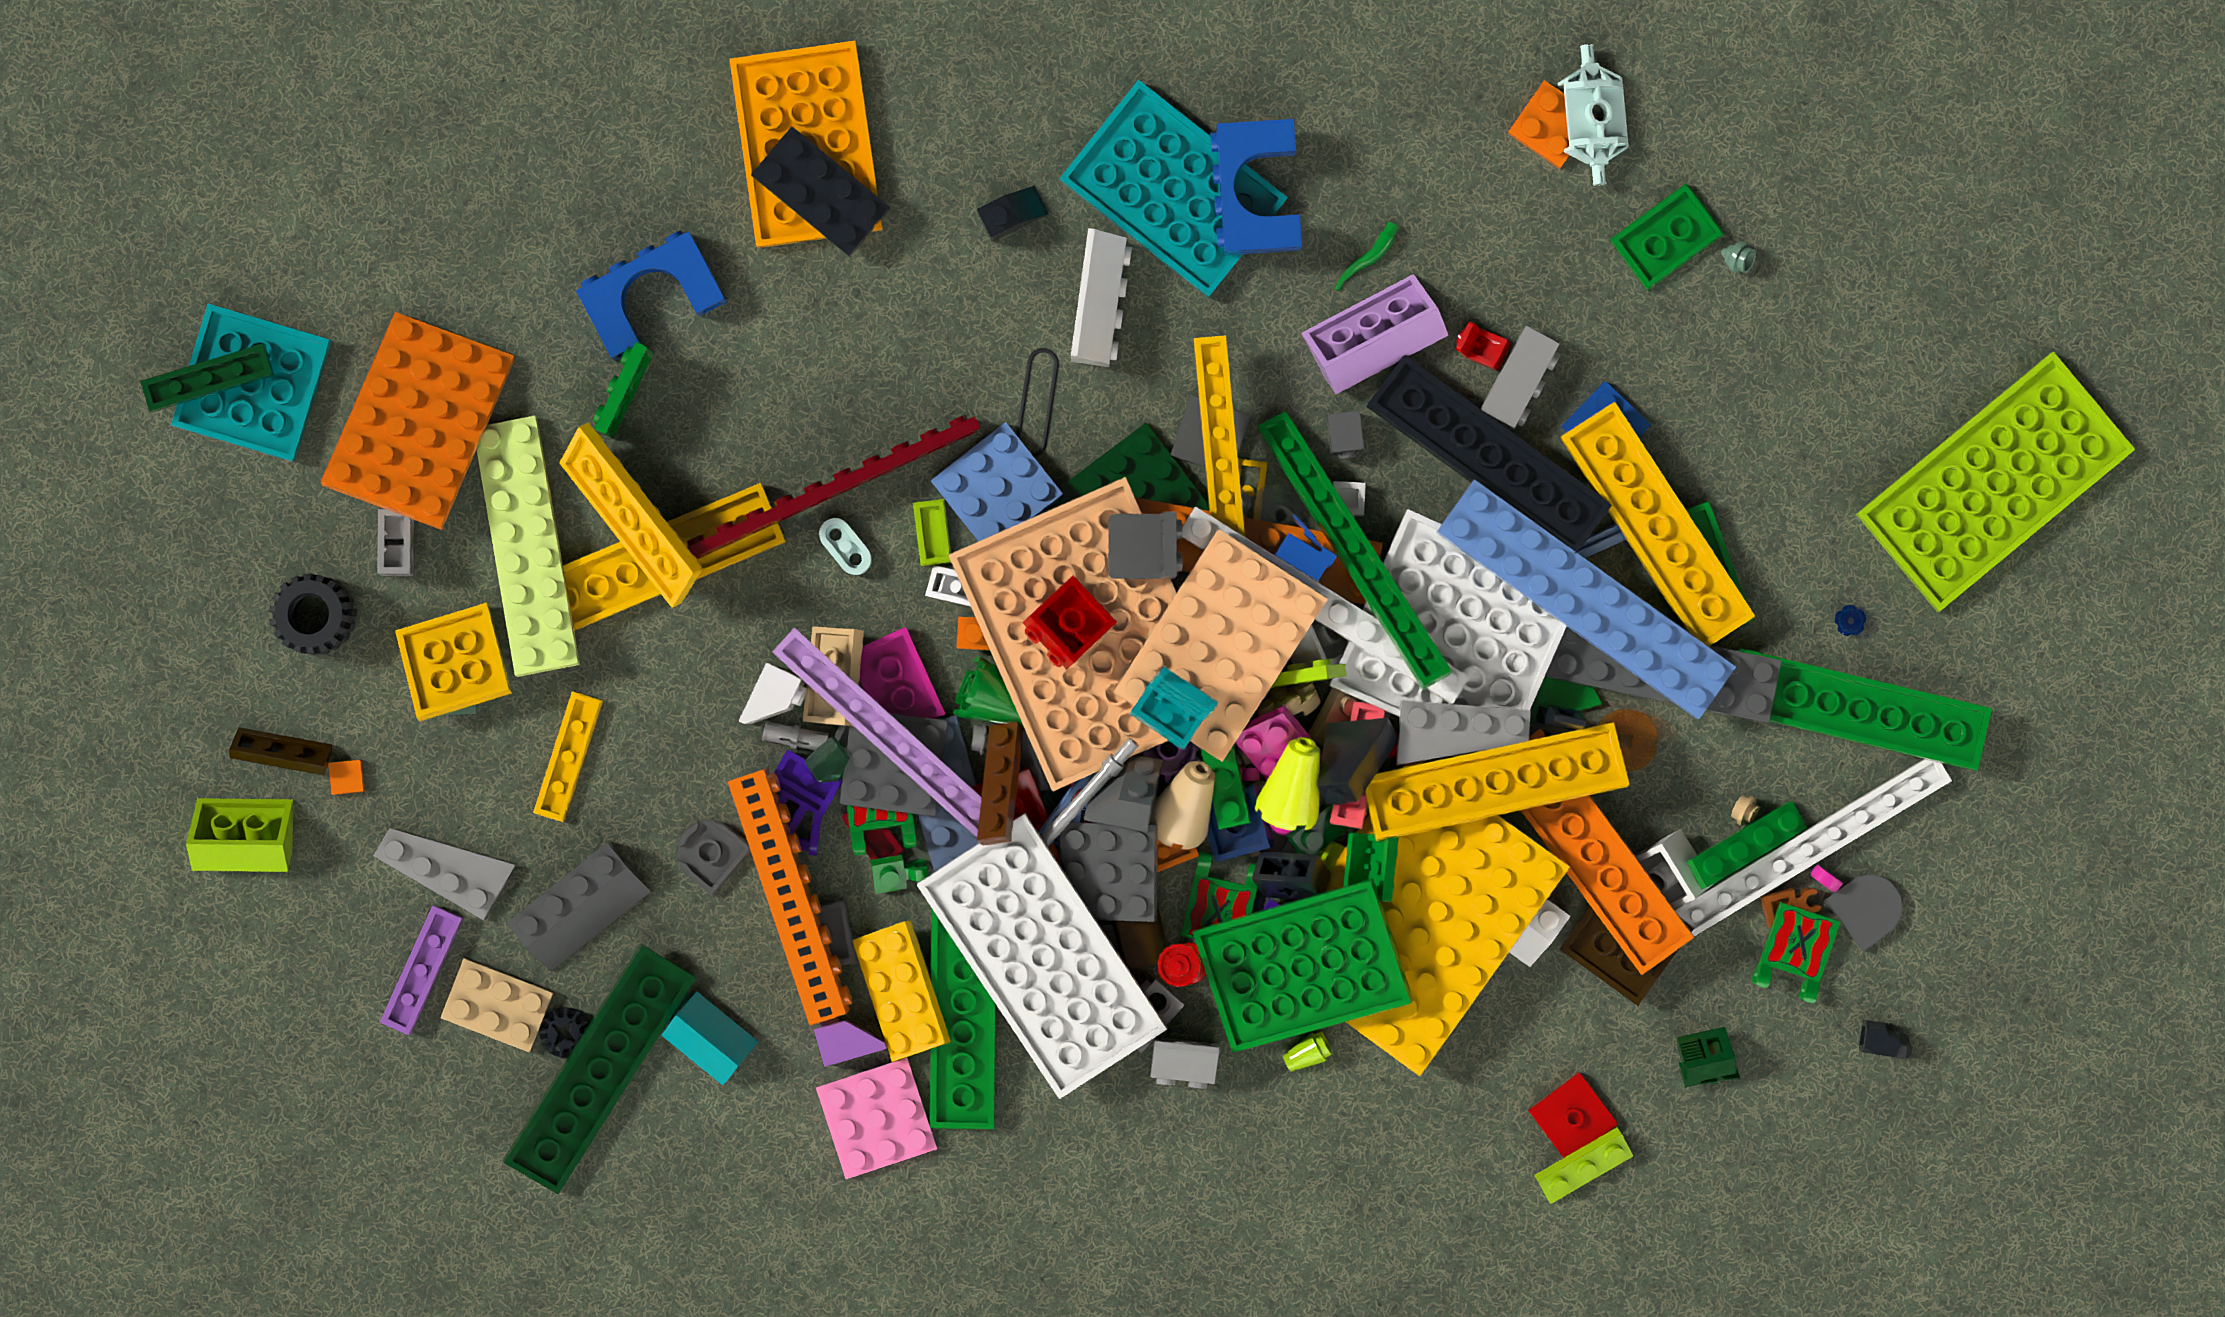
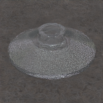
M1271 484L1259 489L1251 498L1252 506L1247 510L1246 518L1302 528L1293 519L1295 514L1306 527L1308 525L1309 511L1296 490L1288 485ZM1278 509L1283 510L1285 513L1283 521H1278L1275 517Z

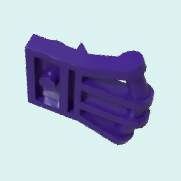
M787 749L774 771L781 791H778L781 793L779 800L783 804L789 798L800 805L788 825L791 834H794L807 810L814 813L811 838L798 837L801 851H808V855L817 856L822 818L843 781Z

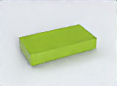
M945 499L913 503L921 566L951 563L948 556L952 552Z

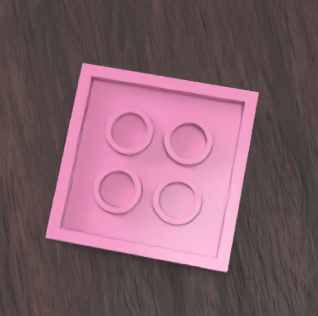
M908 1057L816 1087L846 1179L937 1149Z

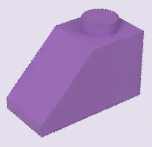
M835 1017L820 1022L821 1027L814 1029L824 1067L887 1049L884 1039L848 1019L839 1021V1018Z

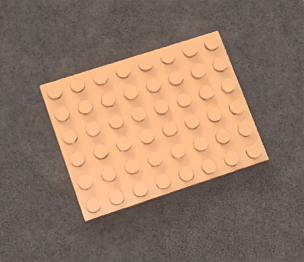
M1126 477L948 555L1052 791L1098 772L1102 768L1101 763L1109 754L1114 755L1129 737L1139 745L1129 757L1168 741L1131 716L1129 713L1134 705L1114 693L1118 683L1176 595L1171 579H1113L1108 574L1109 517L1112 514H1142ZM1073 575L1117 623L1066 670L1063 666L1057 667L1050 662L1047 657L1048 650L1041 642L1036 644L1026 636L1024 630L1027 627L1022 622Z

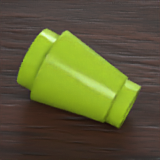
M1312 1032L1289 1050L1288 1053L1284 1054L1283 1059L1288 1069L1293 1072L1325 1062L1327 1057L1333 1055V1052L1322 1032L1317 1034Z

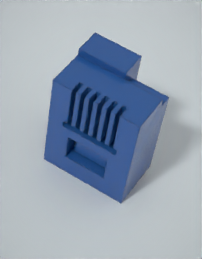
M1294 514L1293 519L1302 527L1304 535L1321 552L1288 533L1275 556L1318 582L1326 567H1331L1337 555L1321 546L1314 534Z

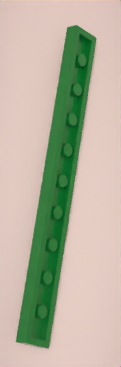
M1286 411L1258 425V432L1422 690L1450 676L1452 670Z

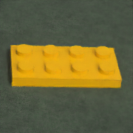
M911 920L903 921L852 940L891 1061L894 1062L951 1042Z

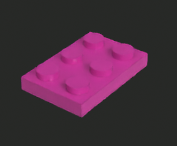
M907 627L863 646L859 673L860 682L865 692L890 714L936 719L946 714Z
M1284 705L1249 721L1236 740V744L1263 777L1268 780L1291 740L1298 737L1313 739ZM1320 749V763H1321L1322 750Z

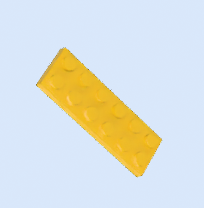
M589 422L579 426L560 461L561 466L669 605L673 608L681 604L703 568L697 558L690 553L680 540L676 531L661 516L658 508L647 498L640 485L629 475L621 461L615 457L604 443L601 435L593 429Z

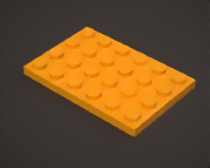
M856 41L730 58L756 247L764 248L826 239L755 180L751 174L792 126L878 197ZM882 220L872 232L883 230Z

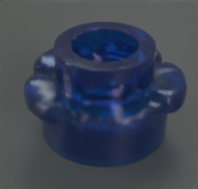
M1846 605L1842 611L1836 613L1835 624H1837V629L1842 635L1849 636L1852 634L1856 636L1864 630L1866 615L1862 610H1858L1856 606ZM1849 618H1853L1852 624L1848 623Z

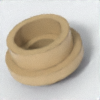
M1742 795L1737 800L1731 817L1737 820L1738 825L1744 826L1746 822L1752 823L1757 816L1759 806L1756 805V797Z

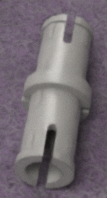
M766 721L762 741L788 745L793 750L803 748L825 753L829 733L803 729L801 725L797 724L793 727Z

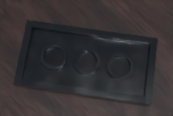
M792 126L751 174L755 180L848 257L852 256L890 210L886 203Z

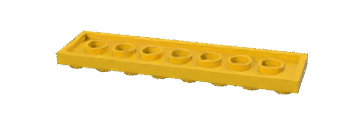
M1616 402L1608 405L1560 437L1595 492L1612 504L1608 512L1689 634L1709 647L1755 617Z
M759 483L670 520L667 523L676 531L683 544L688 547L687 541L698 535L704 534L708 538L717 534L716 528L729 521H734L735 525L747 520L745 516L747 513L763 507L764 511L772 509L762 483ZM779 523L698 559L703 569L697 579L785 543L786 540ZM621 542L563 565L574 631L662 595Z
M1613 722L1378 773L1374 776L1364 793L1367 798V805L1377 842L1388 837H1400L1628 787L1629 780Z

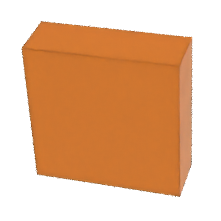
M362 760L328 763L332 795L365 791Z

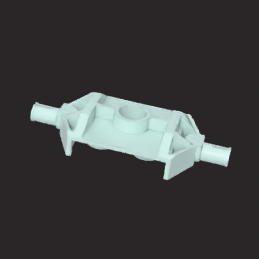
M1587 44L1580 46L1581 69L1558 82V86L1564 85L1569 147L1565 148L1564 152L1586 164H1590V167H1592L1593 186L1607 184L1604 165L1609 164L1608 161L1626 150L1629 145L1622 77L1600 67L1599 63H1595L1594 45ZM1594 105H1598L1603 109L1604 118L1602 121L1594 118L1592 113Z

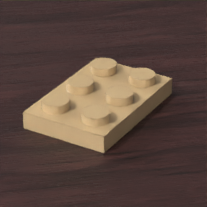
M812 626L811 643L858 685L864 630ZM806 684L808 692L805 696L803 722L853 726Z
M463 958L440 1018L530 1053L554 992Z

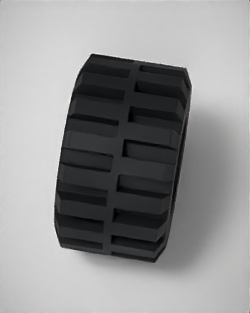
M304 574V576L292 577L291 582H284L280 586L282 590L279 593L275 592L272 598L275 600L274 606L270 605L269 612L273 613V619H269L270 625L276 629L273 633L278 639L283 641L282 644L287 648L303 654L323 655L328 654L330 650H337L341 647L340 643L346 642L350 638L348 633L350 630H354L355 624L352 623L353 617H356V610L352 608L354 600L348 596V590L344 586L339 585L336 580L321 575ZM309 596L323 598L329 608L327 624L321 631L314 634L304 632L299 627L296 619L299 604Z

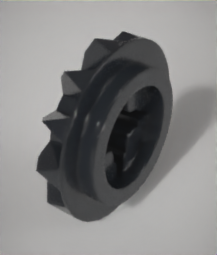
M560 1007L552 1010L543 1018L539 1028L541 1044L549 1054L559 1058H568L589 1025L587 1018L580 1011L571 1007ZM572 1021L573 1024L569 1033L576 1041L565 1038L556 1044L560 1033L553 1025L565 1027Z

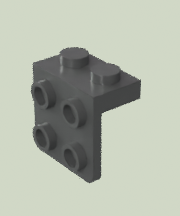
M1163 512L1161 514H1112L1108 519L1109 576L1113 579H1174L1177 577V571H1182V552H1177V539H1182V520H1177V512Z

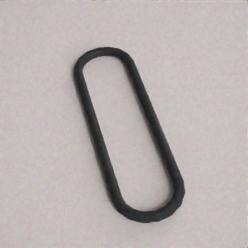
M1039 348L1033 351L1028 358L1016 432L1017 437L1020 439L1033 358L1039 353H1047L1054 360V369L1042 445L1038 451L1031 453L1033 457L1039 456L1045 450L1059 367L1056 354L1047 348Z

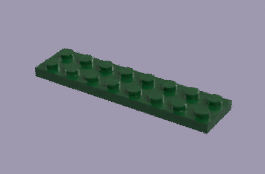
M641 943L507 1152L503 1163L554 1193L559 1194L690 989L696 976Z

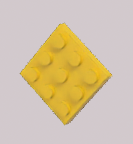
M487 603L395 630L416 717L419 721L512 694L491 609Z

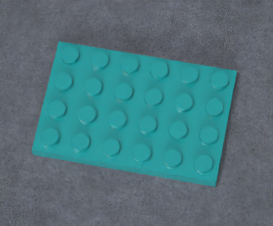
M1138 79L1059 180L1207 298L1212 295L1244 255H1224V247L1217 246V228H1222V215L1216 216L1215 196H1220V184L1213 183V165L1218 164V152L1211 151V136ZM1246 164L1236 174L1234 179L1235 195L1239 203L1250 213L1258 216H1275L1287 201L1288 197Z

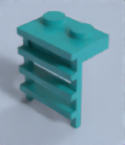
M1163 666L1152 678L1129 714L1184 750L1202 721L1215 710L1218 702Z

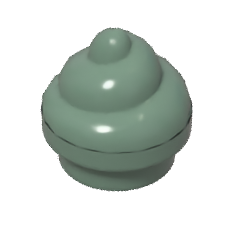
M1743 241L1729 245L1721 251L1726 265L1734 273L1749 272L1756 258V250L1751 248L1749 243Z

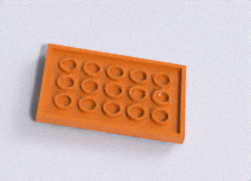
M395 312L321 479V485L442 530L515 360L514 355Z

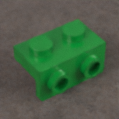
M1349 833L1343 887L1373 878L1380 900L1392 902L1398 838L1388 837L1376 842L1375 835Z

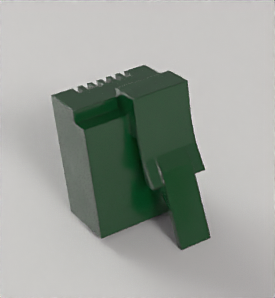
M1725 1027L1677 1037V1049L1682 1061L1679 1062V1071L1685 1088L1700 1084H1718V1081L1740 1080L1738 1070L1736 1069V1057Z

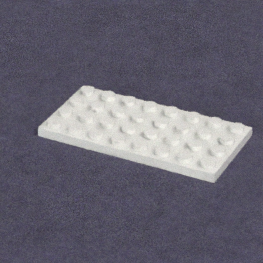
M1025 813L1013 822L1011 842L986 846L978 843L917 883L918 888L1059 1099L1167 1030V1026Z

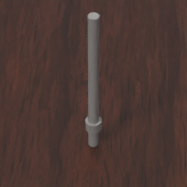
M1129 737L1114 755L1109 754L1101 763L1102 768L1045 830L1041 838L1047 847L1111 776L1116 777L1124 768L1123 763L1139 746L1135 740Z

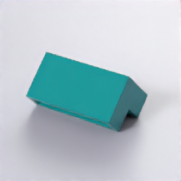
M698 992L675 1015L661 1035L721 1085L728 1081L759 1042Z

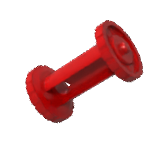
M1186 942L1171 945L1164 949V952L1159 956L1158 971L1161 974V978L1169 985L1175 987L1192 985L1202 981L1206 976L1202 959L1195 943Z

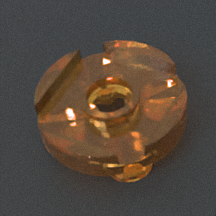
M1631 709L1614 710L1605 715L1597 726L1614 722L1617 737L1621 732L1625 735L1629 733L1633 735L1631 739L1633 746L1630 749L1626 746L1620 748L1626 772L1637 771L1648 765L1655 756L1658 738L1656 727L1651 719L1644 713Z

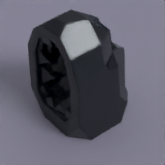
M1863 1019L1859 1041L1860 1052L1907 1059L1911 1056L1913 1046L1908 1035L1898 1032L1892 1023Z

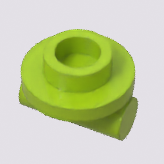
M1334 841L1317 854L1331 872V876L1337 859L1345 849L1343 845Z

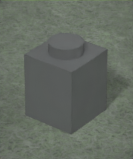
M1360 411L1328 414L1326 420L1331 455L1338 454L1339 460L1358 457L1357 452L1364 450Z

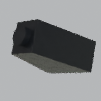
M1389 718L1327 723L1317 787L1326 804L1341 805L1358 802L1397 743L1398 736Z

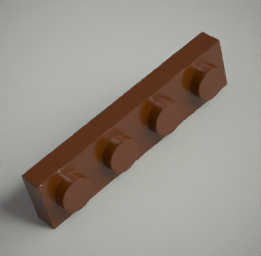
M1019 722L989 727L977 841L982 846L1012 841L1024 729Z

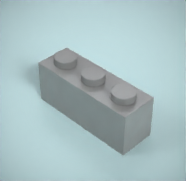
M1525 326L1480 409L1510 430H1513L1516 425L1522 427L1531 411L1526 408L1531 397L1537 399L1546 383L1541 380L1546 369L1552 371L1561 355L1556 352L1560 343Z

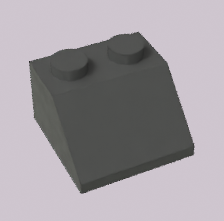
M1134 755L1123 763L1124 768L1116 777L1111 776L1088 802L1084 820L1148 832L1159 789L1162 760Z

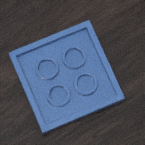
M1006 422L930 480L978 542L1045 513L1065 497Z

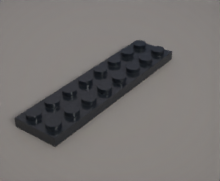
M1406 355L1403 356L1366 406L1470 483L1475 479L1574 550V554L1579 551L1612 506L1607 500Z

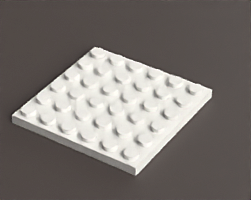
M1407 509L1383 564L1445 661L1470 676L1453 704L1530 710L1566 626L1438 535L1436 532L1442 524ZM1365 602L1362 610L1377 619L1368 603ZM1348 641L1338 663L1346 665L1347 677L1331 679L1329 686L1398 717H1400L1401 700L1450 704L1427 689L1422 690L1418 683Z

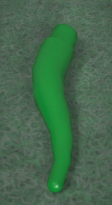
M1387 222L1373 247L1351 264L1342 274L1335 286L1336 291H1340L1345 281L1356 272L1373 265L1387 253L1395 240L1394 236L1399 226L1392 222Z

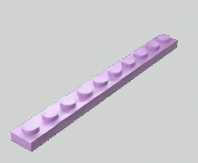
M793 628L772 653L977 838L981 797L798 630Z

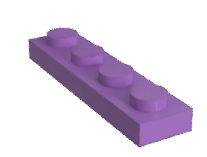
M432 905L380 1023L404 1034H412L463 921V917Z

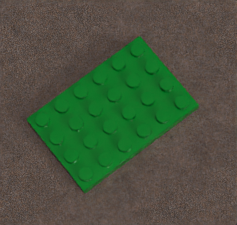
M1373 878L1193 931L1232 1053L1408 1005L1414 1001Z

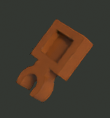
M1807 887L1795 896L1794 889L1788 888L1760 896L1767 927L1771 928L1780 902L1813 913L1821 910L1820 905L1812 904L1808 906L1806 902L1808 896L1817 894V890Z

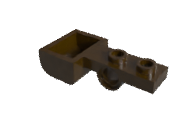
M1158 900L1157 920L1155 922L1112 920L1113 924L1100 926L1129 970L1158 965L1160 954L1167 948Z

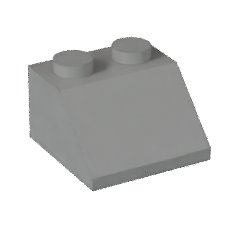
M1156 1037L1153 1044L1150 1077L1157 1078V1084L1175 1085L1176 1080L1188 1081V1087L1207 1089L1208 1083L1215 1084L1219 1046L1217 1043Z

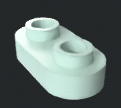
M839 518L829 519L822 524L819 531L820 541L842 569L851 575L865 573L871 566L872 556L851 527ZM833 529H839L842 532V537L837 541L830 538V532ZM855 553L860 554L862 557L861 563L859 565H852L850 563L851 555Z

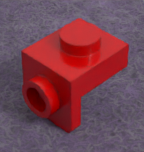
M1468 322L1466 328L1458 335L1456 351L1464 358L1498 372L1512 343L1505 338L1480 329L1475 323Z

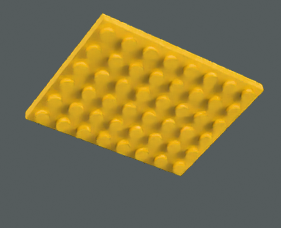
M1425 762L1405 763L1403 768L1424 764ZM1370 814L1364 821L1362 829L1359 828L1356 833L1375 835ZM1499 815L1397 837L1398 854L1392 902L1381 901L1414 1001L1408 1005L1346 1021V1023L1418 1076H1421L1570 868L1568 864ZM1347 846L1337 859L1327 891L1343 887Z

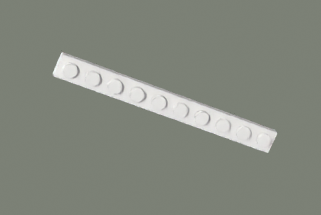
M1194 507L1182 527V538L1204 551L1218 528L1328 598L1315 618L1316 621L1418 683L1378 619L1199 508ZM1447 663L1452 670L1451 675L1426 689L1448 703L1453 704L1470 676Z
M1923 759L1707 889L1696 899L1676 908L1675 911L1682 919L1695 927L1692 934L1696 936L1952 780L1941 763Z

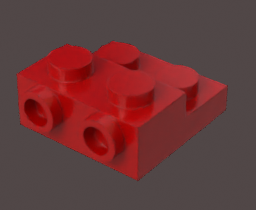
M1072 575L1022 623L1027 627L1024 630L1026 636L1036 644L1041 642L1048 650L1047 657L1050 662L1057 667L1063 666L1067 670L1109 631L1117 621Z

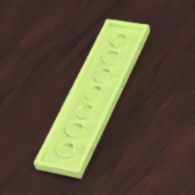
M536 416L489 424L486 426L477 447V455L515 676L520 677L580 665L538 419Z

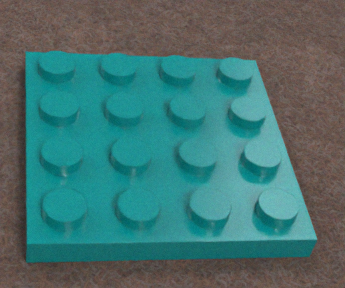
M207 304L189 366L259 344H265L274 376L176 406L171 426L295 462L332 341Z

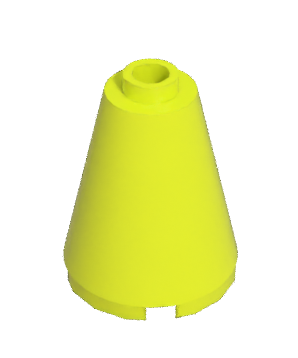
M1298 737L1291 740L1285 748L1256 800L1255 810L1256 812L1258 810L1262 812L1261 818L1265 822L1275 827L1293 831L1296 830L1297 825H1306L1305 830L1311 829L1316 825L1319 818V789L1317 781L1320 771V749L1313 740L1306 737Z

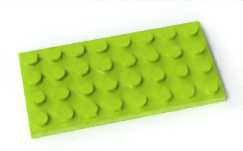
M2053 351L1857 512L1856 515L1936 612H1940L2131 454L2135 448Z

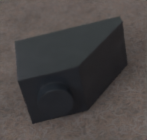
M1035 186L1006 194L977 209L978 216L991 242L1048 215Z

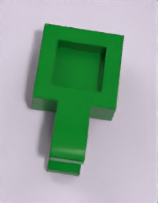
M902 855L870 860L876 894L907 889L906 880L920 882L929 876L925 859H916L904 863Z

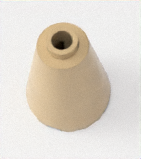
M1200 761L1187 763L1156 798L1150 824H1157V839L1163 844L1172 847L1173 843L1183 845L1182 849H1191L1198 847L1205 840L1208 834L1215 774L1206 763Z

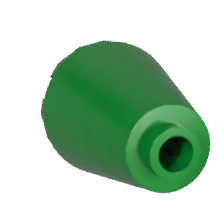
M975 657L972 663L977 664L974 671H966L955 699V703L960 705V709L953 710V714L961 718L998 724L1019 722L1023 726L998 667L985 658Z

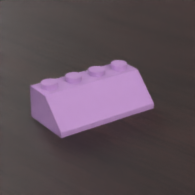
M1414 274L1301 333L1322 374L1335 394L1399 362L1404 355L1410 356L1448 336L1438 307Z

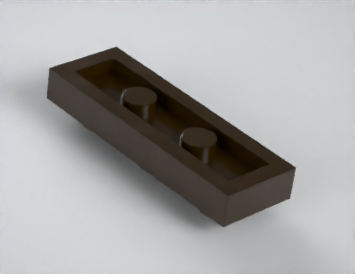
M238 727L229 748V758L318 775L325 774L332 755V744Z

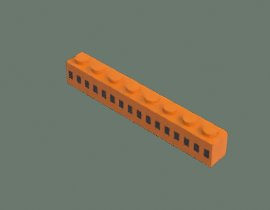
M769 767L728 781V785L809 1025L844 1015L850 1010L849 1004H852L851 994L847 985L842 986L838 974L842 973V968L837 955L832 956L828 945L832 943L827 925H821L818 913L822 912L817 895H811L808 883L811 882V876L807 865H801L798 852H801L798 837L795 833H790L787 822L791 821L787 805L780 803L777 792L781 791L777 775L775 772L770 773Z

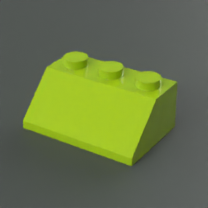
M197 798L186 842L192 871L288 872L293 845V799Z

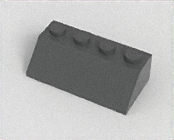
M607 842L509 920L507 924L524 946L550 971H553L651 891L612 842Z

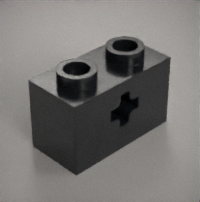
M1260 851L1252 880L1265 898L1299 900L1326 892L1331 872L1318 855Z

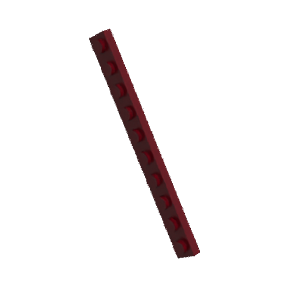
M966 415L960 416L949 422L950 428L939 432L937 428L921 434V441L910 445L908 441L891 448L893 454L882 459L877 454L862 461L864 467L852 472L849 467L833 475L835 480L823 485L821 481L808 485L804 488L805 494L793 498L792 494L786 495L776 500V507L767 511H764L763 507L747 513L745 515L747 520L735 525L734 521L722 524L716 528L717 534L708 538L704 534L698 535L687 541V549L698 560L978 432L981 427L975 416L970 419Z

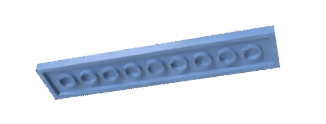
M1475 479L1436 532L1697 720L1701 718L1736 668V666L1578 553L1574 554V550Z

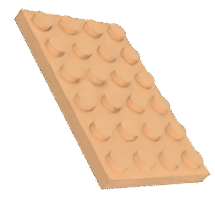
M1218 528L1118 683L1114 693L1135 705L1152 678L1165 666L1218 702L1215 710L1202 721L1190 742L1223 762L1328 598Z

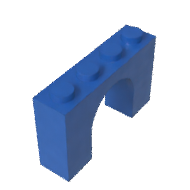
M1294 119L1218 123L1216 133H1211V151L1218 152V164L1213 165V183L1220 184V196H1215L1216 216L1222 215V228H1217V246L1224 247V255L1300 251L1302 248L1300 214L1283 216H1258L1252 214L1239 203L1234 191L1236 174L1249 161L1258 158L1295 155Z
M682 230L677 231L666 237L667 243L655 249L654 245L646 247L637 253L639 258L629 263L626 260L620 261L609 268L610 273L601 278L598 275H594L580 283L582 288L576 290L610 357L614 361L622 358L628 346L633 348L635 342L642 344L625 311L626 293L631 284L640 276L652 272H662L676 278L699 317L727 302L689 231L683 233Z

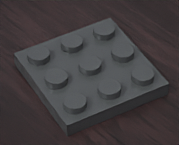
M890 714L943 762L948 721ZM850 726L840 804L936 816L937 801L854 726Z
M1070 822L1061 832L1060 866L1096 920L1155 922L1157 920V824H1149L1148 832L1097 822Z

